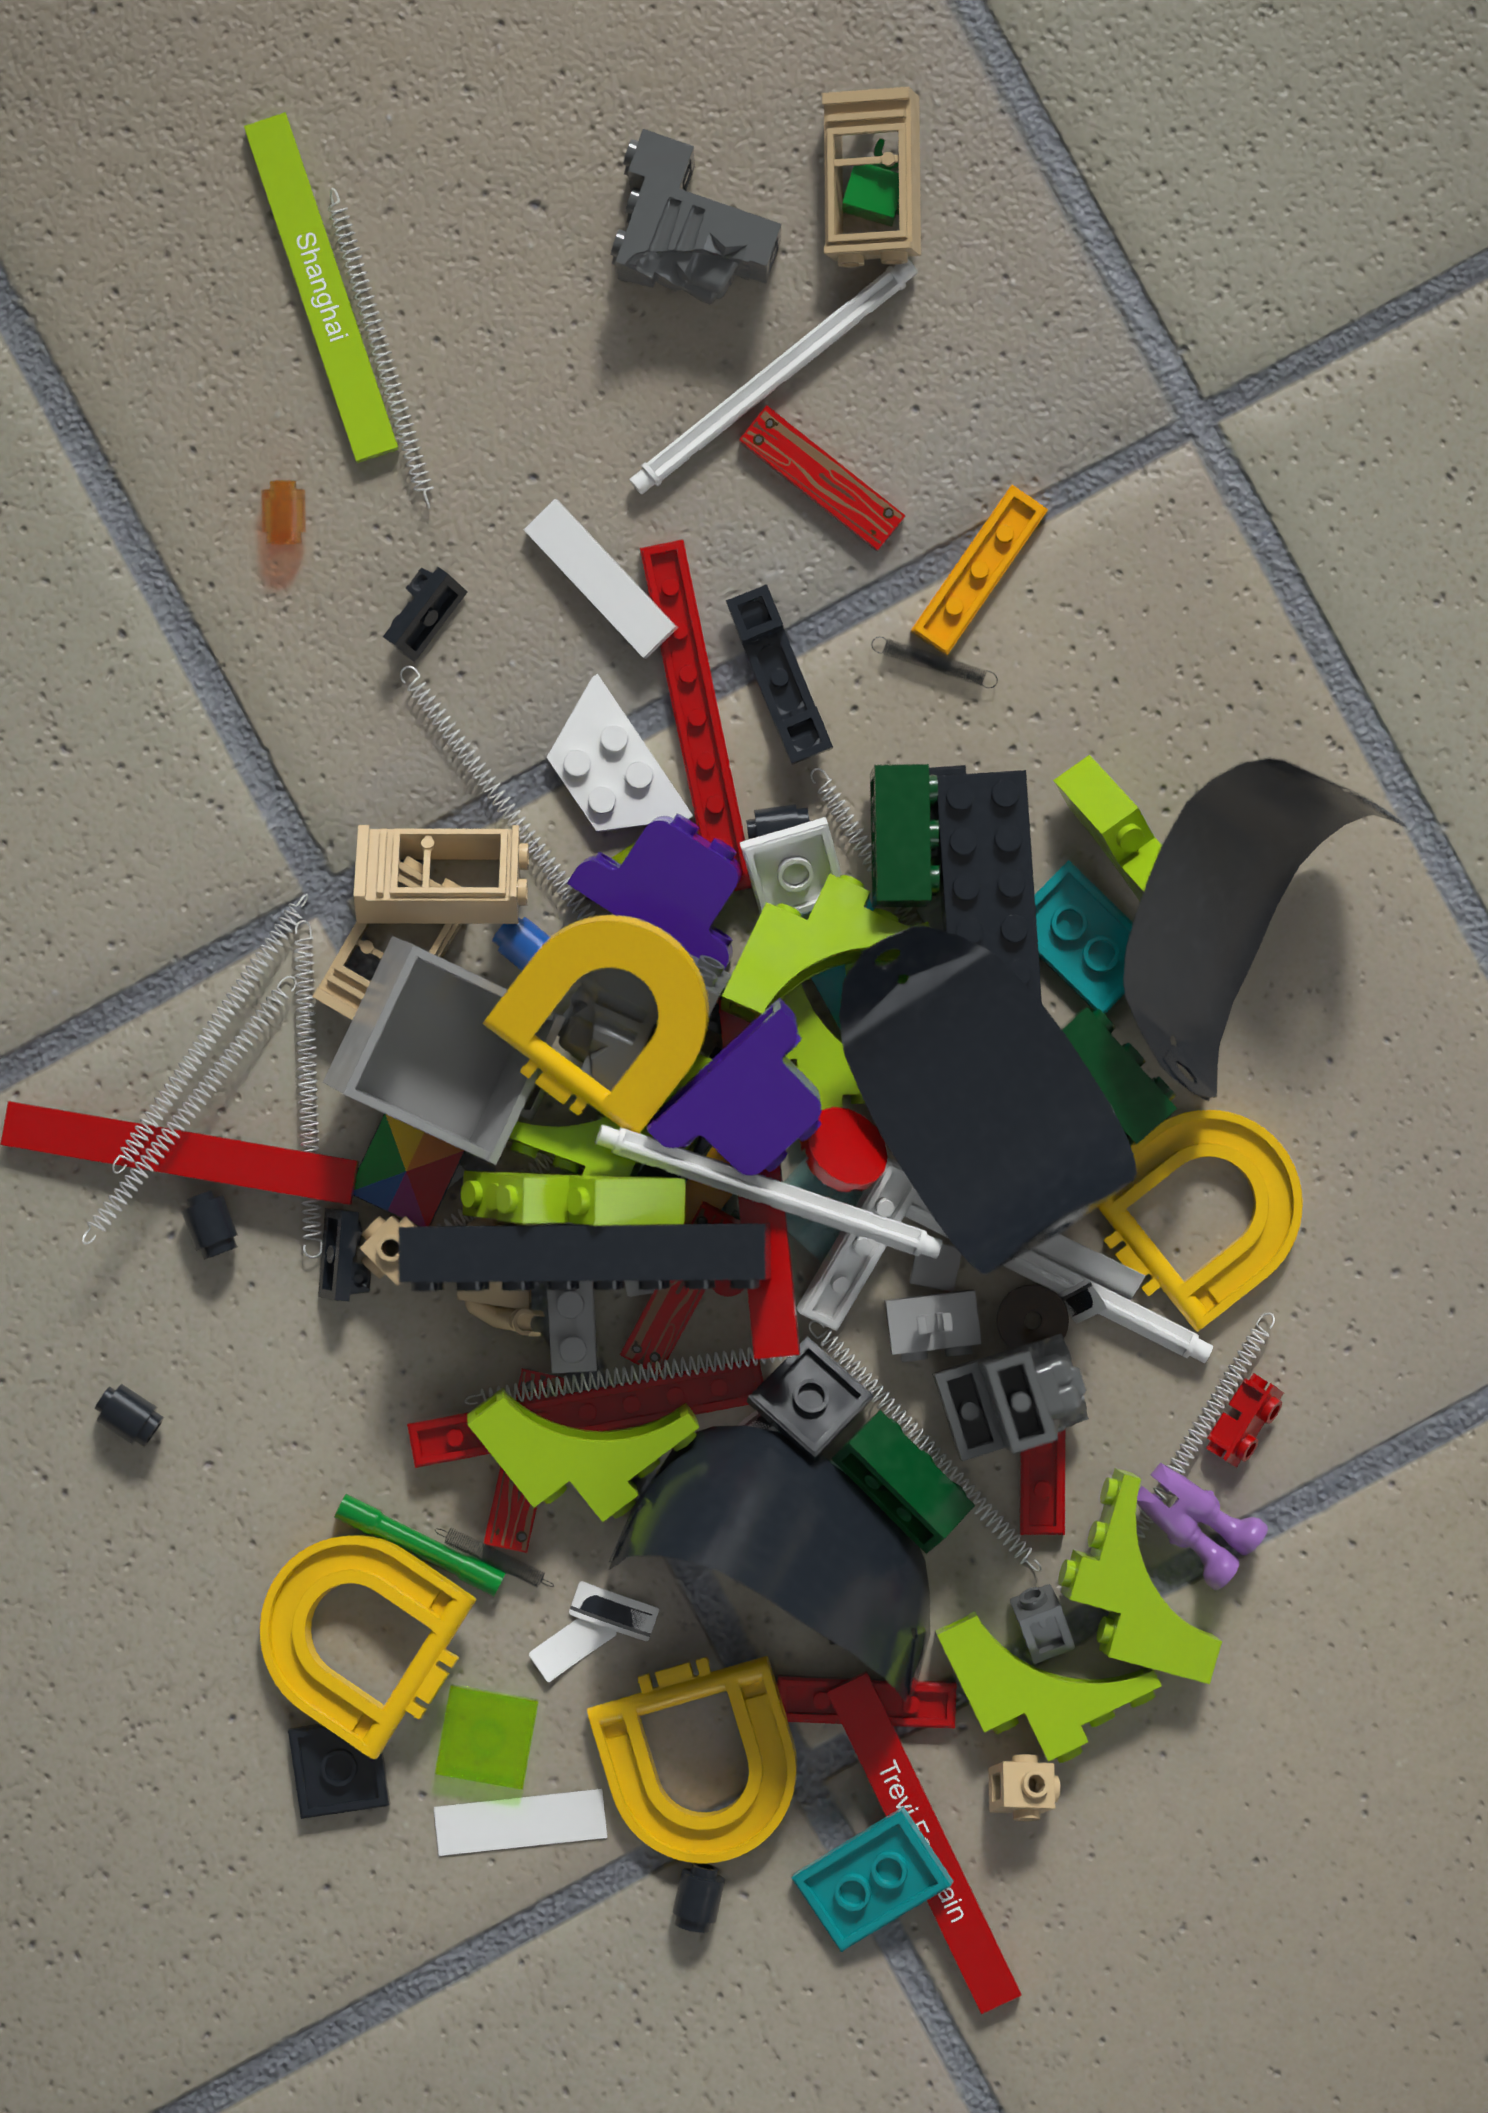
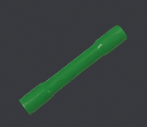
M345 1494L334 1518L368 1535H375L398 1545L409 1553L456 1575L459 1580L493 1597L506 1574L473 1556L464 1555L384 1515L380 1510L348 1494Z

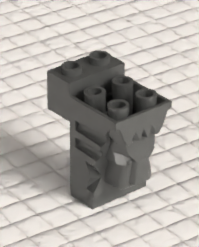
M642 129L639 141L631 139L623 161V165L626 166L624 175L629 176L631 194L625 211L628 214L626 222L629 223L627 230H618L611 250V255L613 256L612 264L616 265L618 280L652 288L655 282L673 291H686L701 302L709 305L716 299L724 297L736 275L747 280L750 278L766 284L781 243V223L686 191L695 167L694 146Z
M691 955L706 986L709 1004V1023L732 974L723 971L724 965L711 957L701 955L700 958ZM608 967L592 970L577 980L582 982V984L571 997L570 1007L562 1015L566 1018L558 1033V1043L561 1048L583 1063L581 1070L610 1091L653 1037L658 1025V1007L652 991L643 980L629 971ZM572 1094V1095L570 1096L571 1098H573V1099H575V1100H576V1098H577L576 1095H574V1094ZM589 1103L587 1104V1106H589V1107L595 1109V1108H594L593 1106H591Z
M1062 1333L932 1373L958 1457L962 1462L1003 1448L1008 1449L1014 1454L1057 1440V1434L1060 1431L1089 1419L1083 1396L1087 1391L1080 1369L1073 1366L1071 1354Z

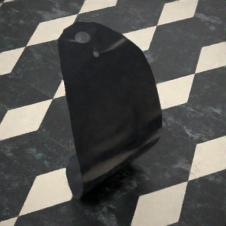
M1265 758L1240 763L1212 778L1185 803L1161 845L1146 882L1126 946L1123 978L1125 997L1139 1030L1160 1066L1174 1080L1208 1102L1210 1098L1217 1097L1219 1047L1233 1002L1248 974L1274 912L1299 866L1328 837L1344 825L1365 816L1375 815L1407 828L1404 822L1365 796L1285 760ZM1172 1035L1176 1039V1046L1171 1043L1170 1038ZM1177 1063L1190 1074L1194 1083L1180 1071Z
M914 926L895 933L871 945L860 954L855 965L848 971L842 986L839 1016L844 1056L876 1126L905 1175L952 1244L981 1274H989L1036 1246L1063 1233L1135 1180L1137 1175L1135 1157L1125 1131L1111 1104L1063 1030L1028 987L996 954L962 936L929 926ZM891 949H898L900 951V955L893 962L884 966H877L875 964V960L883 952ZM907 975L908 981L904 984H899L898 976Z
M747 1425L712 1426L695 1432L696 1437L681 1450L675 1451L672 1449L636 1500L609 1560L611 1564L608 1570L628 1557L662 1556L692 1562L722 1572L764 1596L822 1636L853 1653L870 1668L882 1675L900 1697L907 1702L909 1696L912 1697L930 1638V1590L926 1561L920 1547L846 1473L821 1455L812 1462L784 1435L777 1431ZM912 1628L916 1629L915 1639L912 1636Z

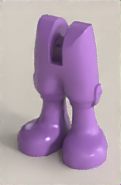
M1159 1463L1150 1475L1161 1483L1160 1486L1167 1493L1170 1491L1178 1497L1177 1500L1169 1508L1162 1502L1163 1498L1150 1493L1141 1485L1137 1496V1505L1168 1535L1167 1538L1170 1544H1175L1182 1548L1191 1547L1204 1565L1203 1576L1206 1584L1214 1590H1219L1237 1572L1239 1559L1201 1531L1198 1523L1201 1522L1210 1526L1241 1555H1248L1258 1547L1267 1533L1268 1526L1261 1519L1255 1517H1248L1242 1520L1230 1517L1220 1510V1503L1213 1491L1201 1489L1183 1475Z

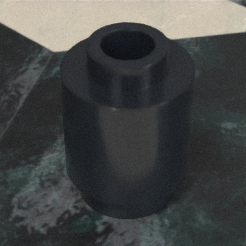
M795 804L754 810L755 819L746 820L748 839L810 822L808 807L797 809Z
M212 1190L187 1199L189 1208L182 1210L181 1213L195 1250H201L204 1260L238 1247L234 1238L238 1234L223 1195L214 1198Z
M123 1384L116 1390L109 1386L94 1408L100 1412L97 1422L132 1445L137 1442L143 1447L148 1444L164 1419L162 1415L156 1412L158 1407Z
M692 1863L691 1868L682 1869L672 1911L676 1915L674 1924L677 1927L691 1932L707 1933L710 1930L711 1923L716 1922L725 1884V1878L718 1875L719 1869L710 1864Z

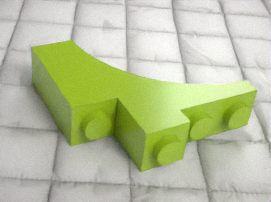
M1088 755L1053 781L1069 809L1098 843L1140 902L1162 844L1153 835L1137 805L1101 766Z
M829 873L808 920L802 918V914L789 905L779 903L775 906L768 902L765 903L722 994L720 1009L752 1023L777 999L780 998L782 1000L802 982L830 968L856 962L860 954L871 945L911 927L899 923L898 918L886 910L875 908L872 911L867 909L871 891L864 889V884L848 875L837 877ZM898 949L887 950L879 955L876 960L894 961L900 955V951Z
M802 983L799 984L782 999L794 1012L798 1035L801 1037L797 1046L786 1055L790 1061H797V1068L818 1089L821 1110L830 1107L843 1108L842 1096L851 1095V1104H866L844 1056L842 1043L835 1038L819 1019L805 994Z
M698 1054L689 1071L664 1103L712 1059ZM607 1117L580 1125L562 1127L539 1126L517 1121L508 1141L512 1142L510 1150L532 1159L536 1158L538 1152L553 1157V1166L573 1174H577L579 1168H583L584 1172L582 1175L637 1176L642 1164L641 1162L614 1154L612 1149L596 1144V1138L601 1125L617 1130L620 1128ZM646 1125V1126L643 1128V1130L640 1132V1134L655 1139V1138L647 1131V1125ZM699 1136L683 1149L694 1152Z
M468 1170L464 1171L463 1185L460 1193L463 1203V1216L492 1218L504 1222L523 1224L655 1225L684 1224L685 1178L553 1175Z
M503 1387L467 1414L468 1426L533 1508L543 1501L546 1504H550L557 1500L567 1490L565 1484L570 1481L602 1522L610 1516L617 1519L626 1514L635 1505L634 1498L638 1496L637 1485L632 1478L636 1475L639 1478H643L651 1473L661 1462L658 1458L671 1448L678 1451L687 1446L696 1437L694 1431L699 1428L697 1416L686 1403L655 1421L637 1427L611 1431L571 1428L536 1415L518 1403Z
M1114 1468L1112 1478L1107 1477L1102 1486L1100 1503L1104 1504L1100 1520H1095L1089 1531L1088 1546L1092 1547L1090 1554L1073 1549L1070 1560L1065 1559L1063 1561L1058 1577V1584L1062 1586L1061 1593L1069 1600L1109 1610L1108 1617L1103 1616L1099 1623L1096 1637L1097 1642L1100 1643L1099 1650L1106 1656L1210 1684L1222 1641L1212 1633L1204 1632L1180 1618L1163 1600L1153 1585L1144 1566L1136 1530L1137 1496L1141 1478L1131 1472Z
M975 1611L935 1630L984 1733L993 1729L995 1734L1007 1731L1019 1724L1017 1717L1025 1713L1048 1762L1057 1758L1059 1763H1063L1083 1752L1081 1746L1089 1741L1081 1727L1088 1722L1091 1727L1104 1724L1116 1716L1113 1710L1127 1703H1130L1132 1708L1145 1704L1156 1697L1154 1690L1162 1687L1154 1669L1147 1667L1132 1673L1100 1679L1066 1677L1037 1668L1018 1658L1002 1646L989 1633Z

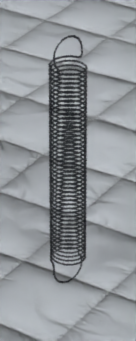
M884 638L887 642L882 653L886 654V656L888 655V657L894 658L895 655V658L897 656V659L899 657V660L901 658L903 662L905 660L908 663L910 660V663L912 661V664L914 662L916 666L917 664L920 667L922 666V668L927 666L929 670L931 668V670L933 669L937 673L942 671V674L944 672V674L946 673V675L948 674V676L950 675V677L954 678L957 675V678L959 677V679L961 678L965 682L970 683L972 680V683L974 681V684L976 682V685L978 683V686L980 684V686L985 687L982 684L985 678V669L983 671V669L981 670L978 667L976 670V667L974 669V666L972 668V665L970 667V665L968 666V664L966 665V663L962 662L959 665V661L957 664V661L955 662L951 658L945 657L944 660V656L942 659V656L940 658V655L938 657L936 653L935 655L933 653L931 656V653L929 655V652L927 654V651L925 653L923 649L922 651L915 647L912 649L910 645L908 647L904 643L898 642L897 644V641L895 643V641L893 642L889 638Z
M454 1528L447 1541L445 1539L444 1544H449V1546L451 1545V1547L453 1546V1548L455 1547V1549L457 1548V1550L459 1549V1551L461 1550V1552L463 1551V1553L465 1552V1554L467 1553V1555L469 1554V1556L471 1555L507 1574L510 1573V1575L512 1574V1576L514 1575V1577L516 1576V1578L518 1577V1579L520 1578V1580L522 1579V1581L524 1580V1582L526 1581V1583L528 1582V1584L530 1583V1585L532 1584L536 1588L538 1587V1582L539 1584H545L542 1580L547 1581L543 1579L545 1572L543 1573V1571L541 1572V1570L539 1571V1569L537 1570V1568L535 1569V1567L533 1568V1566L531 1567L527 1563H523L519 1574L518 1571L516 1573V1570L514 1572V1569L511 1572L510 1567L508 1570L505 1567L503 1568L509 1555L503 1552L500 1554V1551L498 1553V1550L496 1552V1549L494 1551V1548L492 1550V1547L490 1549V1546L488 1548L486 1544L484 1548V1544H482L479 1553L478 1550L476 1552V1549L474 1551V1548L472 1552L471 1549L469 1551V1548L467 1550V1547L459 1545L460 1541L458 1542L462 1532L460 1533V1531L458 1532Z

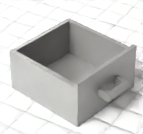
M392 936L323 1081L326 1085L346 1096L495 1165L518 1117L522 1116L532 1121L546 1093L545 1090L536 1085L526 1108H523L538 1075L543 1071L537 1068L530 1078L523 1075L520 1071L529 1058L482 1024L506 993L507 989ZM552 1011L535 1035L552 1047L566 1017Z

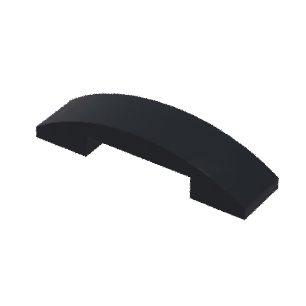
M763 585L726 600L740 641L791 764H796L833 749L817 706H815L784 630L783 622L768 585Z

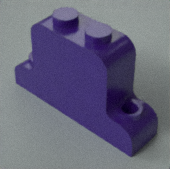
M678 813L674 818L659 816L653 819L643 830L622 864L598 852L596 856L586 858L575 869L567 882L568 885L616 916L636 918L662 929L678 941L690 956L693 955L700 958L701 955L711 957L722 963L725 968L732 959L733 948L731 943L733 939L715 927L714 920L741 880L742 869L739 862L734 858L737 852L719 839L714 838L710 843L697 834L699 827L694 822Z
M780 998L777 999L657 1110L647 1123V1131L662 1146L667 1148H685L698 1136H703L743 1175H756L764 1169L771 1172L778 1167L787 1157L788 1152L786 1149L798 1138L801 1142L807 1140L821 1125V1122L818 1120L821 1115V1101L818 1089L786 1056L801 1040V1037L798 1035L794 1012Z

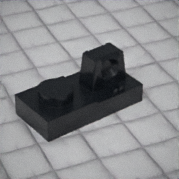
M439 567L433 573L424 568L418 570V573L409 585L406 586V590L414 599L411 602L409 601L402 612L393 619L391 626L383 635V638L414 663L468 593L454 578Z
M325 1208L318 1297L334 1301H350L351 1294L370 1292L371 1271L364 1264L353 1262L356 1247L360 1244L362 1237V1226L358 1220L359 1212Z

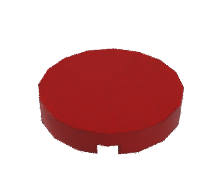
M830 1107L821 1110V1115L818 1119L821 1122L820 1127L807 1140L800 1141L801 1150L805 1149L808 1157L806 1161L807 1166L822 1183L838 1191L850 1192L852 1189H861L860 1191L868 1189L885 1171L888 1159L886 1145L878 1129L866 1117L849 1108Z

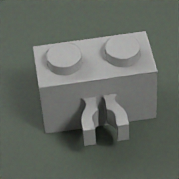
M973 1289L884 1300L891 1354H901L902 1362L928 1359L927 1351L945 1349L946 1357L972 1354V1345L982 1344L976 1294Z

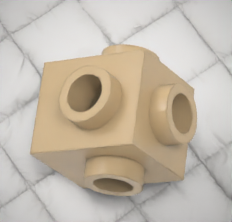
M395 1215L391 1216L387 1221L379 1216L361 1234L367 1240L360 1247L366 1254L361 1260L363 1264L379 1279L386 1274L397 1286L401 1285L402 1283H399V1252L393 1256L388 1253L386 1246L390 1239L395 1240L399 1244L398 1227H415L416 1225L407 1216L401 1221Z
M1038 1755L1012 1756V1762L1003 1761L988 1767L990 1813H1013L1014 1821L1040 1820V1814L1055 1809V1803L1060 1796V1781L1058 1776L1054 1774V1763H1039Z

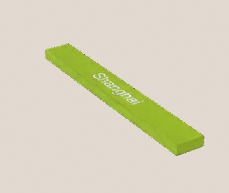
M284 112L245 125L244 129L355 460L358 464L399 450L287 114Z

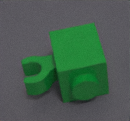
M880 138L874 147V157L883 155L885 139ZM895 163L890 167L884 164L853 166L842 202L843 213L893 227L895 217L899 215V173L894 172L899 170V163Z

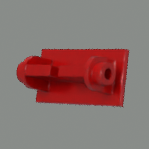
M1255 1373L1252 1374L1249 1380L1244 1378L1228 1404L1242 1413L1239 1419L1236 1420L1223 1412L1207 1437L1210 1442L1206 1449L1220 1458L1226 1450L1227 1452L1223 1459L1236 1468L1241 1460L1245 1462L1252 1456L1258 1445L1259 1440L1256 1437L1265 1423L1270 1424L1277 1417L1282 1407L1280 1399L1284 1392L1272 1383L1269 1384L1265 1391L1264 1389L1268 1382Z

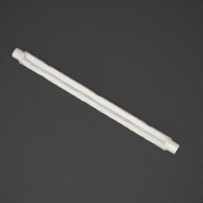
M908 259L907 263L887 267L883 274L861 290L857 296L846 302L649 462L643 463L641 465L642 469L629 479L636 490L642 495L653 485L659 486L663 479L690 459L694 453L715 439L771 394L775 388L784 381H787L858 324L862 318L873 312L897 291L903 290L906 287L905 283L918 273L912 262Z
M601 1125L596 1138V1144L612 1149L614 1154L652 1167L656 1166L665 1169L667 1172L756 1202L771 1205L774 1208L862 1238L866 1237L875 1240L877 1243L915 1256L923 1254L936 1259L942 1247V1240L927 1235L925 1230L874 1215L872 1212L759 1174L752 1176L743 1175L730 1164L680 1147H664L656 1139L621 1127L617 1130Z
M917 1194L905 1216L947 1237ZM1031 1250L1003 1265L1058 1294L1086 1279ZM1091 1281L1107 1306V1309L1098 1314L1185 1358L1191 1356L1206 1363L1212 1352L1213 1345L1199 1339L1198 1334Z

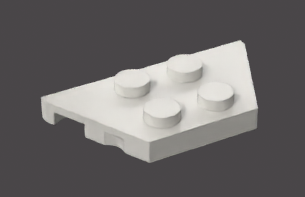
M598 674L593 676L550 750L547 759L596 832L628 827H643L659 816L674 818L677 813L689 820L693 818V814Z

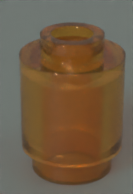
M270 481V489L261 490V533L266 534V544H302V533H306V495L304 489H296V481Z

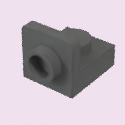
M1050 1584L1029 1588L1020 1595L1010 1599V1604L1034 1664L1076 1649L1063 1610Z

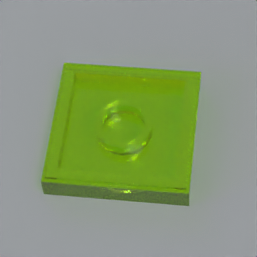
M451 1684L435 1774L523 1790L539 1699Z

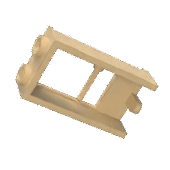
M910 87L822 93L825 164L824 254L834 261H838V266L860 267L864 265V259L881 258V263L904 264L908 262V257L921 256L919 95ZM898 132L899 155L885 152L882 156L843 159L842 136ZM895 163H899V231L843 234V166L884 164L890 167Z
M358 825L354 881L356 922L518 924L519 906H527L528 901L527 879H520V870L529 869V844L520 843L519 825H512V829H370L369 825ZM406 856H409L414 860H424L422 887H398L399 859H405ZM431 860H500L499 887H429Z
M406 856L403 863L399 861L398 881L408 887H422L423 864ZM445 878L442 885L430 879L429 887H461ZM355 923L325 977L312 996L353 1020L371 981L345 966L357 945L365 954L371 953L382 959L384 954L374 948L371 941L361 940L370 923ZM445 924L429 952L443 958L462 924Z

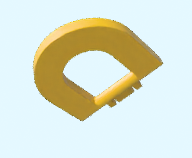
M606 915L574 922L552 935L538 949L482 1024L529 1058L520 1071L523 1075L530 1078L537 1068L541 1069L543 1072L537 1078L535 1084L563 1105L572 1094L576 1095V1100L569 1108L575 1114L580 1115L589 1103L619 1127L640 1134L695 1062L707 1032L709 1004L702 975L692 957L678 941L662 929L648 922L626 916ZM608 967L623 969L638 976L652 991L658 1007V1025L655 1034L610 1091L535 1035L576 980L592 970Z
M1197 1110L1175 1115L1164 1120L1137 1145H1130L1137 1169L1135 1180L1097 1207L1115 1229L1112 1234L1106 1236L1103 1240L1106 1245L1112 1249L1119 1242L1124 1241L1125 1246L1114 1255L1123 1265L1143 1275H1151L1152 1279L1141 1287L1144 1293L1150 1296L1161 1287L1195 1332L1208 1325L1279 1267L1296 1240L1302 1218L1303 1199L1299 1176L1294 1163L1283 1145L1269 1131L1244 1116L1221 1110ZM1200 1157L1219 1158L1234 1165L1247 1179L1253 1195L1252 1216L1247 1228L1240 1237L1184 1281L1127 1208L1184 1163Z
M364 1535L330 1538L300 1551L286 1563L274 1578L261 1611V1650L274 1683L292 1704L368 1757L377 1759L406 1712H409L414 1718L422 1719L427 1709L416 1702V1698L418 1697L427 1704H431L450 1674L438 1665L439 1661L453 1668L459 1660L456 1654L451 1653L446 1648L477 1599L394 1543ZM353 1583L369 1587L431 1629L385 1705L327 1666L314 1647L311 1625L315 1609L328 1592L340 1585Z
M707 1656L696 1659L699 1675H694L690 1661L655 1671L658 1687L653 1686L649 1673L638 1676V1683L642 1692L587 1708L590 1725L615 1805L622 1819L632 1832L657 1852L670 1858L690 1863L706 1864L731 1860L753 1850L765 1841L785 1816L796 1785L797 1754L768 1656L716 1671H711ZM727 1691L748 1759V1782L742 1794L729 1806L713 1812L692 1811L673 1801L662 1787L640 1716Z

